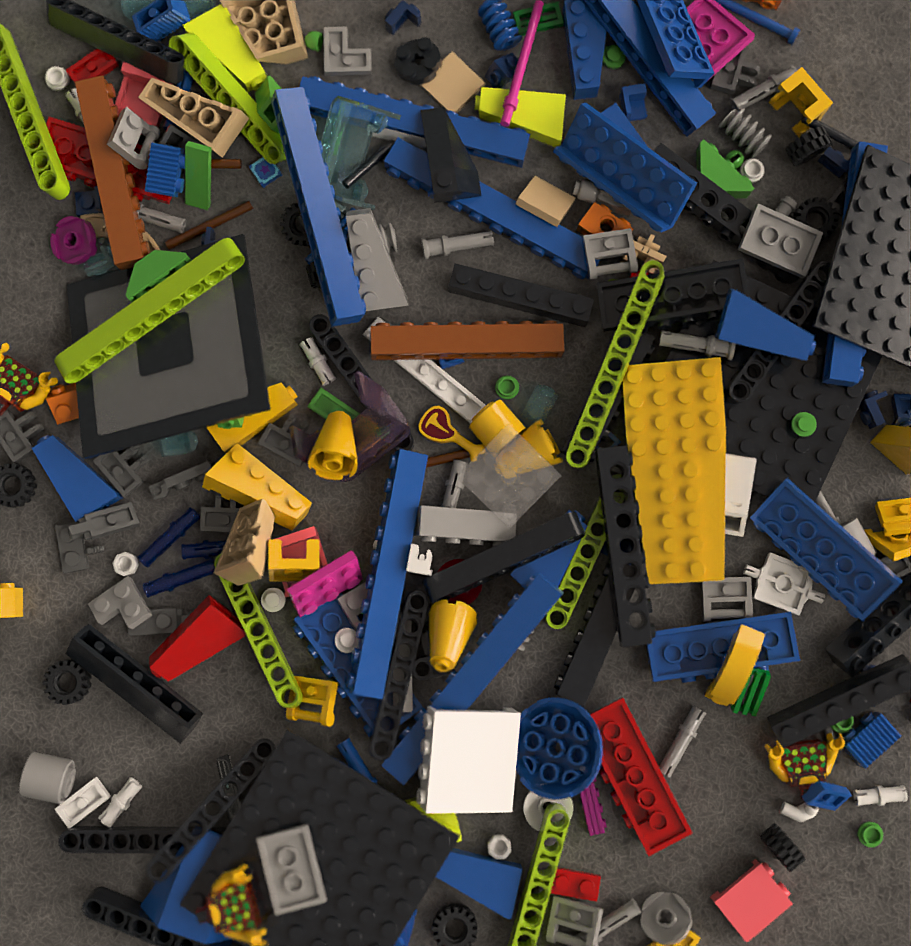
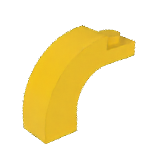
M741 624L733 635L724 663L715 679L708 686L705 697L719 705L728 706L735 703L753 670L765 634Z

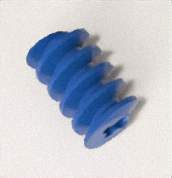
M486 0L479 7L478 15L486 26V32L490 34L489 38L493 42V47L496 50L502 51L516 46L522 40V36H515L519 32L517 27L511 28L515 21L514 19H509L511 12L505 11L507 4L505 2L501 3L503 0Z

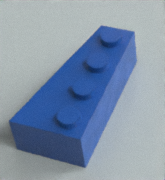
M564 0L562 14L573 99L595 98L600 86L606 29L584 0Z

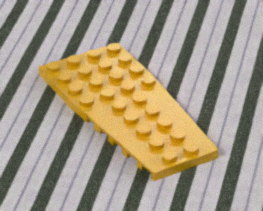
M721 357L629 365L623 378L626 439L628 451H631L633 458L631 472L636 481V490L634 492L639 504L638 518L639 524L642 527V544L646 556L645 564L649 584L724 580L726 423Z

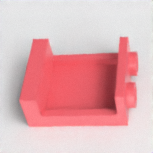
M123 62L121 72L124 75V79L115 102L119 113L128 107L146 123L159 128L162 115L138 97L151 78L163 80Z
M314 526L273 539L281 540L282 559H306L307 540H319V570L328 565L317 528ZM282 582L285 597H290L287 589L298 582Z
M756 859L752 861L754 866L722 893L716 891L710 896L746 942H749L793 905L788 898L791 894L782 882L777 884L773 880L774 872L765 862L760 864Z

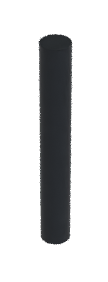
M805 116L801 120V123L812 129L823 126L831 139L850 149L858 143V141L817 119L810 124L806 122L807 118Z
M392 139L352 172L342 181L343 186L349 189L388 155L395 141Z

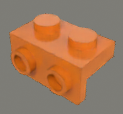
M76 383L67 386L59 384L52 387L46 401L57 425L79 418Z

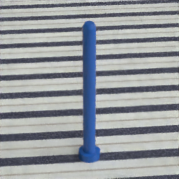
M715 0L722 7L789 39L787 43L793 45L800 32V29L796 27L792 30L733 0Z

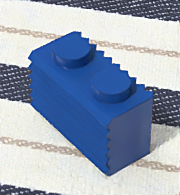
M154 0L132 15L136 31L157 42L190 21L184 0Z
M151 143L145 192L178 197V193H182L184 187V179L181 178V171L185 169L184 149Z
M876 711L866 713L861 717V724L856 729L851 728L842 735L845 741L844 750L859 767L864 769L868 768L872 762L901 738L899 732L883 714Z

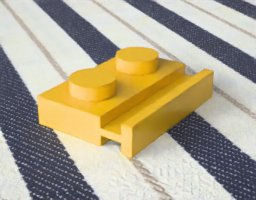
M911 498L879 501L876 503L875 509L881 527L884 528L885 536L911 533Z

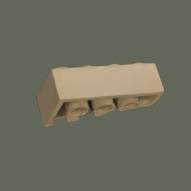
M154 78L150 79L138 97L205 146L212 147V151L222 158L249 119L240 109L223 105L218 101L201 97L196 93L182 90L179 87Z

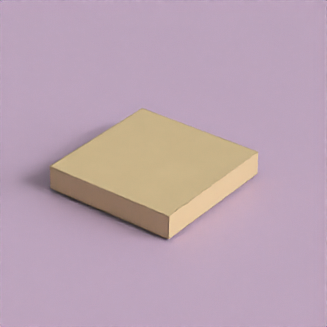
M452 51L442 61L441 69L439 67L436 72L437 76L430 82L420 85L446 111L458 113L481 90V87L485 86V82Z
M534 176L518 197L516 205L558 227L576 198Z

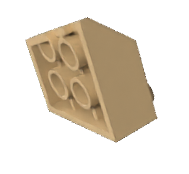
M219 0L224 8L227 7L231 14L230 18L235 26L239 27L240 34L258 61L289 64L308 58L295 0Z
M260 499L239 509L214 571L216 575L238 586L262 578L275 516L266 500Z

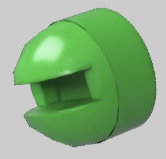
M317 31L309 32L304 39L305 45L309 49L319 52L324 41L323 33Z
M732 150L726 155L725 159L731 160L737 155L739 158L733 164L735 170H738L744 163V156L739 150Z

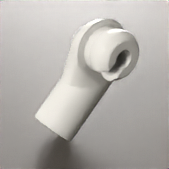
M783 802L780 808L781 814L798 822H804L813 818L819 811V807L807 805L806 802L796 807Z

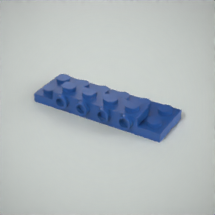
M791 612L655 631L656 637L652 638L653 644L646 645L652 682L681 678L682 683L696 681V676L705 675L706 680L714 679L724 663L733 635L741 624L765 634L753 668L769 670V665L800 661Z

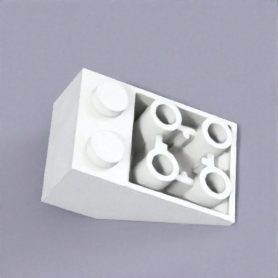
M726 454L725 534L741 537L744 535L756 458Z

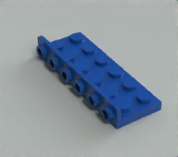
M637 0L668 76L691 78L695 86L701 88L715 73L684 1Z
M587 103L580 105L562 145L555 147L553 153L559 156L563 163L571 165L579 175L590 179L598 189L606 191L615 202L626 206L634 216L642 218L649 223L650 228L658 232H664L673 228L697 185L696 181Z
M788 478L780 484L750 517L754 521V526L759 531L766 532L772 538L771 541L776 547L788 552L790 559L796 565L803 566L809 572L810 578L816 583L824 585L828 589V594L833 599L840 600L846 606L848 613L855 618H860L863 621L902 583L898 576Z
M340 593L336 599L320 605L313 613L304 615L301 618L300 616L294 618L293 623L295 625L292 629L300 639L305 638L309 644L306 648L314 659L318 657L323 665L320 668L328 679L332 677L335 682H338L337 693L342 699L346 697L351 703V706H349L351 713L356 719L360 717L365 723L363 729L370 738L380 699L349 693V688L346 687L348 674L352 673L354 663L351 662L352 652L343 653L339 651L335 645V636L341 629L351 628L354 630L337 602V599L343 596ZM393 692L387 695V703L393 706ZM413 693V711L402 712L400 725L423 708ZM383 717L381 728L389 731L393 726V722L389 717Z

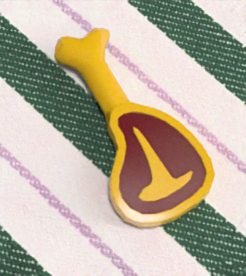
M433 406L429 408L419 422V432L422 436L436 443L455 442L468 451L471 462L477 461L478 455L486 452L483 444H473L459 434L451 425L450 415L443 407Z

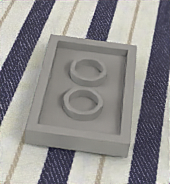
M757 204L753 209L737 250L800 278H804L808 273L823 232L761 204Z
M308 824L257 838L275 915L326 902L327 898Z

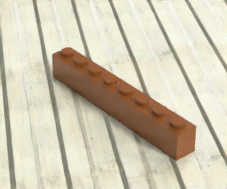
M103 75L76 81L77 95L114 264L120 270L134 268V264L148 255L150 249L142 233H145L143 220L138 217L137 210H140V203L138 197L133 194L132 188L135 187V181L127 167L131 163L107 145L120 115L117 105L114 106L112 99L116 97L112 83H108Z
M553 320L544 321L542 324H533L532 321H521L519 324H509L507 321L486 324L482 321L472 322L471 325H462L461 322H449L447 325H438L436 322L414 325L411 322L400 323V326H390L389 323H377L376 326H371V360L561 358L564 353L563 323L557 324Z

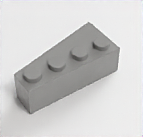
M371 208L346 211L354 272L360 282L359 293L361 299L363 298L365 301L366 311L408 306L407 296Z
M419 506L413 537H421V541L436 542V538L446 539L445 543L460 544V540H469V545H484V541L493 542L492 546H497L515 537L517 513Z

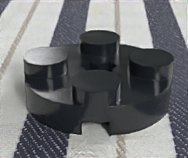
M428 37L411 40L396 49L395 67L398 75L404 81H411L414 85H422L433 80L437 76L436 72L439 67L441 69L442 57L440 51ZM417 59H423L420 65L413 62Z

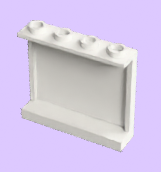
M428 706L427 714L423 718V726L426 732L425 739L421 742V751L424 755L423 764H420L419 777L421 779V789L417 791V803L426 813L512 812L521 713L513 708H502V711L436 710L432 706Z

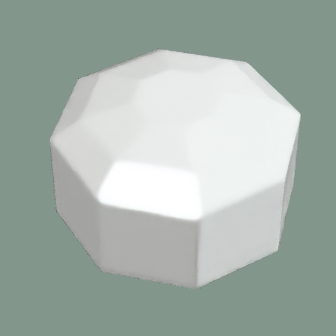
M129 552L116 555L112 563L115 572L122 576L134 574L139 566L137 557Z
M493 834L487 842L488 853L495 860L506 859L511 852L510 839L504 834Z

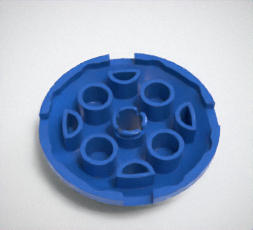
M555 697L538 700L520 715L516 770L520 776L519 780L531 792L547 799H566L584 791L596 777L602 761V739L596 722L582 706L571 700ZM557 742H559L562 749L559 754L555 749Z

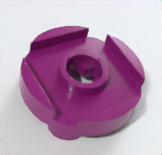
M68 216L57 223L56 233L51 235V248L58 259L68 264L79 265L97 253L96 233L91 222L75 216ZM73 236L76 237L75 245L70 244V241L73 240Z

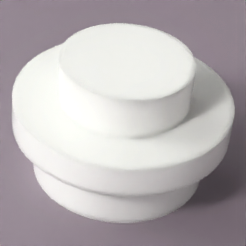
M51 67L46 72L45 81L51 89L56 91L63 90L69 84V75L65 69Z
M748 159L742 164L740 174L745 175L754 183L762 178L764 166L757 159Z
M278 588L267 589L261 597L262 606L269 612L281 610L286 602L283 591Z
M344 628L336 634L335 645L339 651L350 653L353 652L354 648H357L359 638H356V631L351 628Z

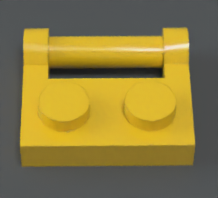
M294 676L302 691V702L322 705V710L320 713L302 710L299 706L287 708L286 718L292 721L301 719L318 722L322 726L331 727L335 720L333 710L338 682ZM290 690L288 704L295 700L296 695L293 690Z

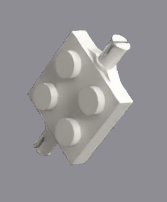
M768 553L764 565L760 569L748 564L744 568L747 570H744L743 574L756 578V587L752 595L753 599L791 612L797 616H800L803 605L808 599L820 604L824 601L821 598H825V594L812 590V579L808 575L809 572L803 566H798L789 559Z

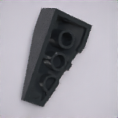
M445 108L421 110L434 203L482 196L478 171Z

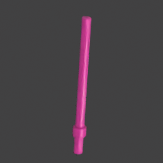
M536 0L534 3L509 94L504 99V111L500 122L504 127L510 125L512 114L517 109L519 102L517 98L544 5L541 0Z

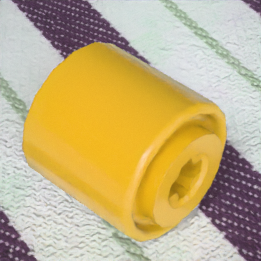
M501 399L495 402L492 401L483 407L472 418V422L469 425V429L494 457L527 429Z

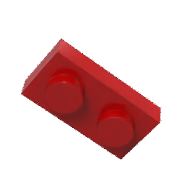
M97 48L66 69V72L75 83L84 79L105 76L117 68L119 64L112 55Z
M557 867L550 893L597 902L601 875Z

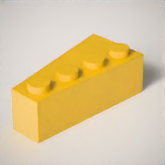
M238 443L204 476L202 488L221 494V497L229 501L232 499L246 506L260 499L266 500L275 516L274 522L291 531L306 517L312 505L311 501Z

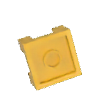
M803 67L782 82L778 87L780 92L769 101V104L775 110H778L791 100L807 118L806 122L808 124L815 119L820 121L833 104ZM800 121L792 130L800 137L811 127Z
M269 540V582H300L318 571L319 540H307L306 559H282L281 540Z

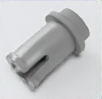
M785 196L779 200L780 204L775 209L776 212L788 216L796 210L795 206L797 203L791 197Z

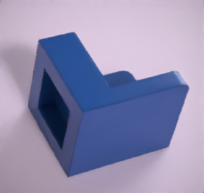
M645 83L625 86L621 89L619 95L621 108L629 121L647 118L644 101L647 93Z

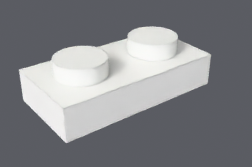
M96 777L55 808V811L68 829H70L112 796L98 777Z

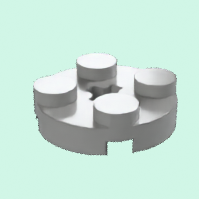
M657 892L646 899L642 906L641 925L649 938L654 942L669 946L679 943L688 935L693 923L691 912L686 902L680 896L669 892ZM663 912L666 914L672 913L670 924L660 923Z

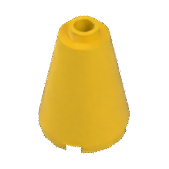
M343 411L331 412L326 418L309 455L308 467L310 470L311 467L315 469V474L319 477L329 480H342L343 476L350 474L349 477L356 473L358 461L351 417Z
M541 419L535 421L495 456L496 462L493 465L499 476L504 475L508 478L563 462L562 457L557 458L560 450L548 429L544 431L543 427H541V425L545 424Z
M440 600L431 606L429 612L430 663L438 671L446 672L455 667L477 625L476 611L463 602L456 601V604H450L448 600Z

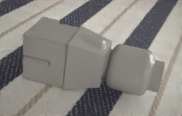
M583 179L581 182L576 181L573 195H576L578 200L589 203L597 201V204L606 205L614 213L626 216L631 215L630 209L623 204L615 202L610 194L598 189L594 182Z

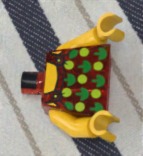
M3 343L0 349V416L4 414L9 406L18 412H23L25 409L28 410L43 404L51 390L50 386L58 383L56 377L48 380L51 374L50 371L37 375L9 355L4 357L3 353L9 350L8 343Z
M828 733L826 735L827 745L826 741L822 739L799 741L785 748L781 746L778 740L772 749L769 744H766L765 749L769 753V767L780 781L786 782L791 787L799 786L800 796L803 799L802 796L808 791L810 785L818 781L826 782L827 776L830 774L835 763L838 751L845 745L841 733H839L837 739H833L832 734Z
M243 864L238 869L224 872L212 885L211 892L207 896L208 905L197 908L196 917L199 924L213 921L216 933H223L226 937L248 942L251 946H264L267 944V941H263L260 936L266 934V929L254 930L258 929L262 920L251 882L252 876L249 873L244 875L243 870L247 866Z

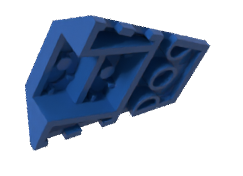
M195 826L190 835L198 836L202 832V827ZM209 831L168 879L162 883H155L150 893L143 900L140 906L157 928L203 944L233 939L226 937L223 932H217L218 929L207 922L198 923L196 915L180 906L222 837V834ZM183 845L180 847L175 857L181 856L184 853Z

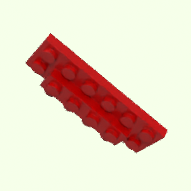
M48 117L46 125L67 179L75 182L76 178L84 180V184L94 188V186H97L85 127ZM137 144L134 151L139 154L142 145ZM133 164L127 165L128 171L132 173L135 181V187L132 188L133 194L138 197L140 202L143 199H153L170 204L172 196L145 192L147 169L141 170Z
M621 697L590 713L597 724L602 739L603 753L601 766L603 769L599 770L605 784L611 783L614 791L610 794L617 807L622 805L625 811L622 818L628 829L634 828L647 855L651 856L693 834L624 698Z

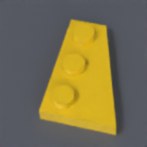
M864 529L872 546L892 561L911 556V533L885 536V531L873 532L872 529Z

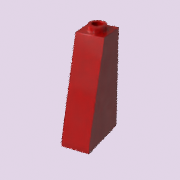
M208 595L149 656L150 671L156 677H163L169 682L246 636L239 618L212 596Z

